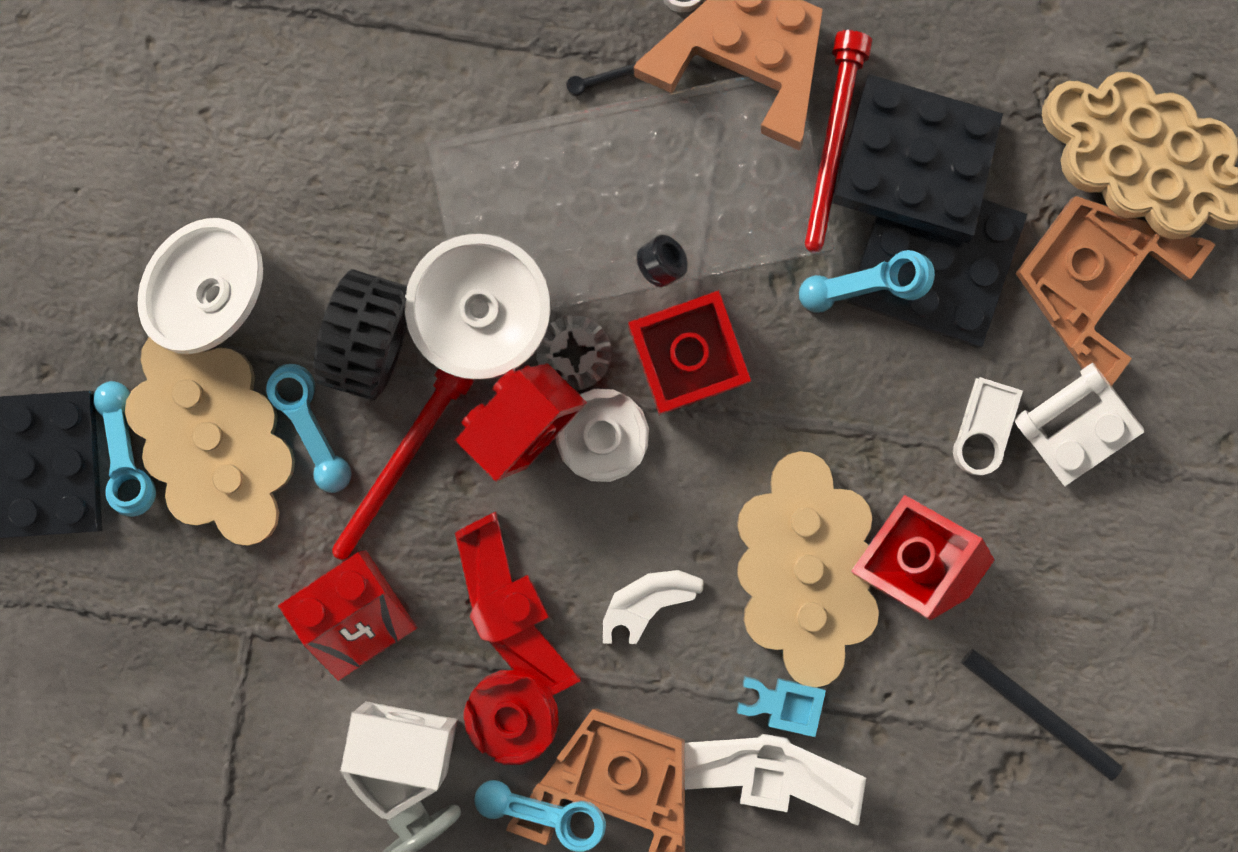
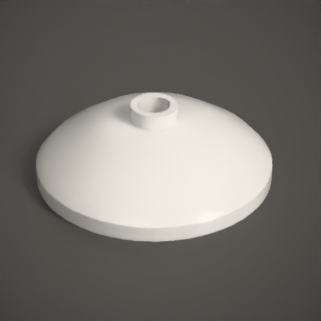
M221 218L198 220L173 233L162 243L150 259L139 287L138 312L141 324L148 336L154 342L172 352L194 354L219 345L235 333L251 313L261 289L263 262L256 241L239 225Z
M487 234L462 235L436 246L416 266L409 280L405 298H407L405 303L406 323L411 338L419 351L439 369L466 379L495 378L504 375L513 368L516 369L521 366L539 347L546 333L550 318L549 291L538 265L523 249L501 237ZM485 302L488 304L489 312L487 316L481 319L473 317L472 307L475 303Z

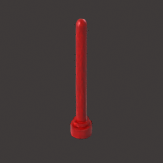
M843 30L835 35L832 54L836 57L835 64L839 66L805 238V247L812 253L819 252L824 246L857 70L863 68V63L868 61L873 40L869 35L858 31Z
M439 368L434 374L437 379L432 385L436 388L335 542L332 548L335 558L344 560L349 557L451 399L456 401L460 394L466 395L475 379L457 377Z

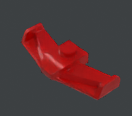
M497 511L455 532L472 608L470 618L480 638L488 641L513 670H520L535 676L549 688L553 696L580 682L581 678L535 626V624L549 618V614L529 575L527 574L512 582Z

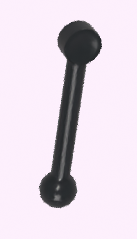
M635 64L584 79L579 76H572L567 81V90L571 95L579 96L583 94L587 87L634 74Z

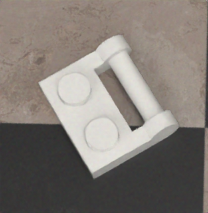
M1094 363L1089 364L1080 371L1081 377L1031 412L1024 410L1014 418L1018 428L1031 441L1064 486L1144 433V428ZM1094 391L1102 401L1049 438L1042 430V426Z

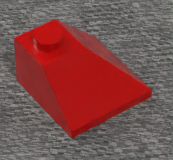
M904 495L851 572L853 575L931 621L968 599L995 559L983 538Z

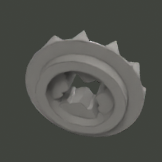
M566 315L549 323L544 338L537 348L538 365L548 363L574 390L586 389L597 383L605 375L611 361V345L605 331L596 322L583 316ZM568 333H573V338L576 339L578 346L594 347L595 351H589L586 355L580 357L578 373H575L574 366H571L568 358L553 357V354H558L561 350L567 349Z

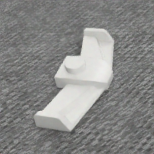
M762 734L758 738L685 743V789L743 786L740 804L783 812L788 811L790 795H793L859 826L866 777L791 744L788 738Z

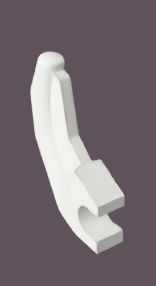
M680 570L648 573L615 592L603 619V643L612 644L611 633L613 628L617 625H624L630 631L629 644H637L649 620L661 607L694 600L696 593L701 594L703 591V579Z

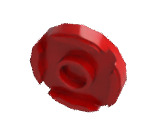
M500 670L485 677L471 692L464 709L465 730L474 747L482 754L486 752L489 756L495 758L493 761L503 765H523L537 759L554 740L559 725L558 706L549 688L535 676L520 670Z

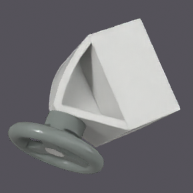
M367 701L352 712L341 773L351 789L367 807L381 818L387 819L386 821L393 832L398 834L399 838L391 843L383 852H417L447 830L460 817L461 809L458 805L451 804L430 816L421 803L422 799L439 789L447 776L458 719Z

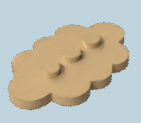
M1117 72L1108 76L1098 89L1080 81L1064 82L1056 86L1044 101L1042 108L1044 125L1050 134L1066 144L1061 157V166L1065 177L1079 190L1088 193L1102 192L1106 204L1115 214L1124 218L1145 216L1148 224L1155 232L1169 239H1184L1191 236L1204 223L1221 230H1230L1238 227V168L1235 167L1238 159V139L1232 129L1223 122L1212 118L1198 119L1191 102L1183 96L1175 93L1156 95L1150 83L1141 76L1130 72Z
M149 337L141 353V363L147 380L131 391L125 406L127 423L136 434L146 439L142 454L144 467L151 476L167 483L165 499L168 509L176 519L191 525H203L215 521L223 536L235 544L248 546L263 542L273 534L278 525L279 509L273 493L289 482L294 473L295 466L292 449L284 439L274 434L278 418L276 407L271 404L268 397L253 391L255 381L253 367L247 358L237 351L216 348L206 352L181 354L165 349Z
M799 451L788 454L777 462L771 475V493L751 498L743 505L738 514L737 528L739 536L748 549L738 562L737 576L741 586L752 596L744 611L743 620L747 633L754 642L764 648L782 649L785 669L791 677L800 684L817 688L830 684L839 676L844 667L845 645L864 641L873 633L878 624V606L874 597L867 590L871 585L851 572L869 546L864 540L871 530L872 514L869 505L862 496L852 490L833 488L830 468L822 458L810 452Z

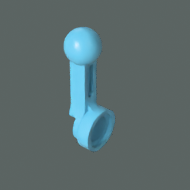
M910 250L902 251L896 254L889 263L884 261L871 269L832 279L820 275L811 276L801 284L799 300L805 309L815 313L828 310L835 301L883 289L889 290L900 298L916 300L923 297L931 289L935 278V271L932 262L923 254ZM913 262L916 269L915 277L909 285L901 287L898 282L899 269L905 263Z
M286 364L280 366L268 379L266 386L268 399L274 407L283 411L292 420L315 464L314 480L317 486L329 493L342 491L351 480V468L343 458L335 456L310 408V402L315 393L314 379L310 372L300 365ZM284 378L296 379L303 387V396L293 402L282 399L277 391L278 382Z
M109 381L101 384L93 396L94 407L104 418L111 462L109 470L110 479L105 491L106 499L109 505L119 514L134 517L145 513L153 505L156 498V487L153 480L144 471L137 469L134 464L129 427L125 415L126 400L130 395V391L122 383ZM129 479L139 480L141 489L138 496L131 501H120L117 495L120 485Z
M497 780L483 783L475 793V806L482 816L489 819H497L506 814L556 828V834L560 842L572 851L583 852L590 850L602 840L605 834L606 821L603 813L596 805L588 801H576L566 807L511 793L506 784ZM575 812H585L593 819L594 832L590 838L582 839L573 834L570 828V820Z

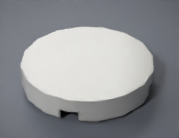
M593 389L580 394L587 404L556 437V445L562 460L575 474L590 481L611 482L627 476L641 463L648 448L649 427L642 409L630 397L613 389Z

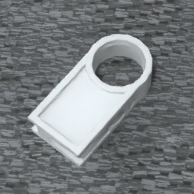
M981 377L975 379L960 431L953 448L955 463L962 471L971 475H985L992 473L1000 466L1023 390ZM975 434H982L988 437L995 449L994 459L991 464L981 470L969 467L962 455L964 442Z

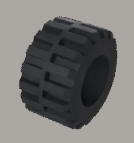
M354 269L349 270L331 296L318 334L313 362L314 376L317 384L371 401L375 400L383 392L393 373L407 329L405 318L406 285Z

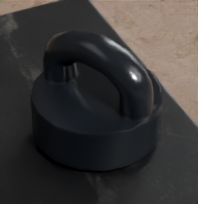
M663 234L656 236L642 246L636 255L640 272L649 283L657 287H665L683 277L687 272L688 261L682 246L670 236Z

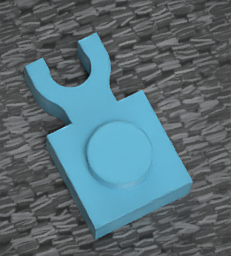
M744 676L743 687L757 690L759 699L753 705L738 702V714L755 716L761 713L770 714L768 719L769 727L816 737L826 692L825 689L778 678L776 688L773 690L768 689L755 678Z

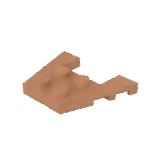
M706 0L637 61L634 66V77L669 93H673L693 56H701L779 91L761 124V134L800 150L803 145L823 9L803 0Z
M1075 196L1070 199L1018 269L1016 275L1080 367L1084 369L1089 364L1094 363L1112 386L1132 358L1095 331L1094 326L1147 254L1186 281L1193 277L1216 245L1200 237L1188 236L1184 239H1169L1160 236L1146 221L1137 218H1124L1115 214L1107 206Z
M597 708L592 709L558 755L556 762L548 773L536 785L529 798L562 806L564 799L573 802H591L605 814L652 830L654 836L649 852H685V740ZM513 817L506 831L547 845L551 841L555 828Z

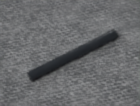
M974 649L967 652L961 661L962 665L1110 781H1113L1120 774L1123 766Z

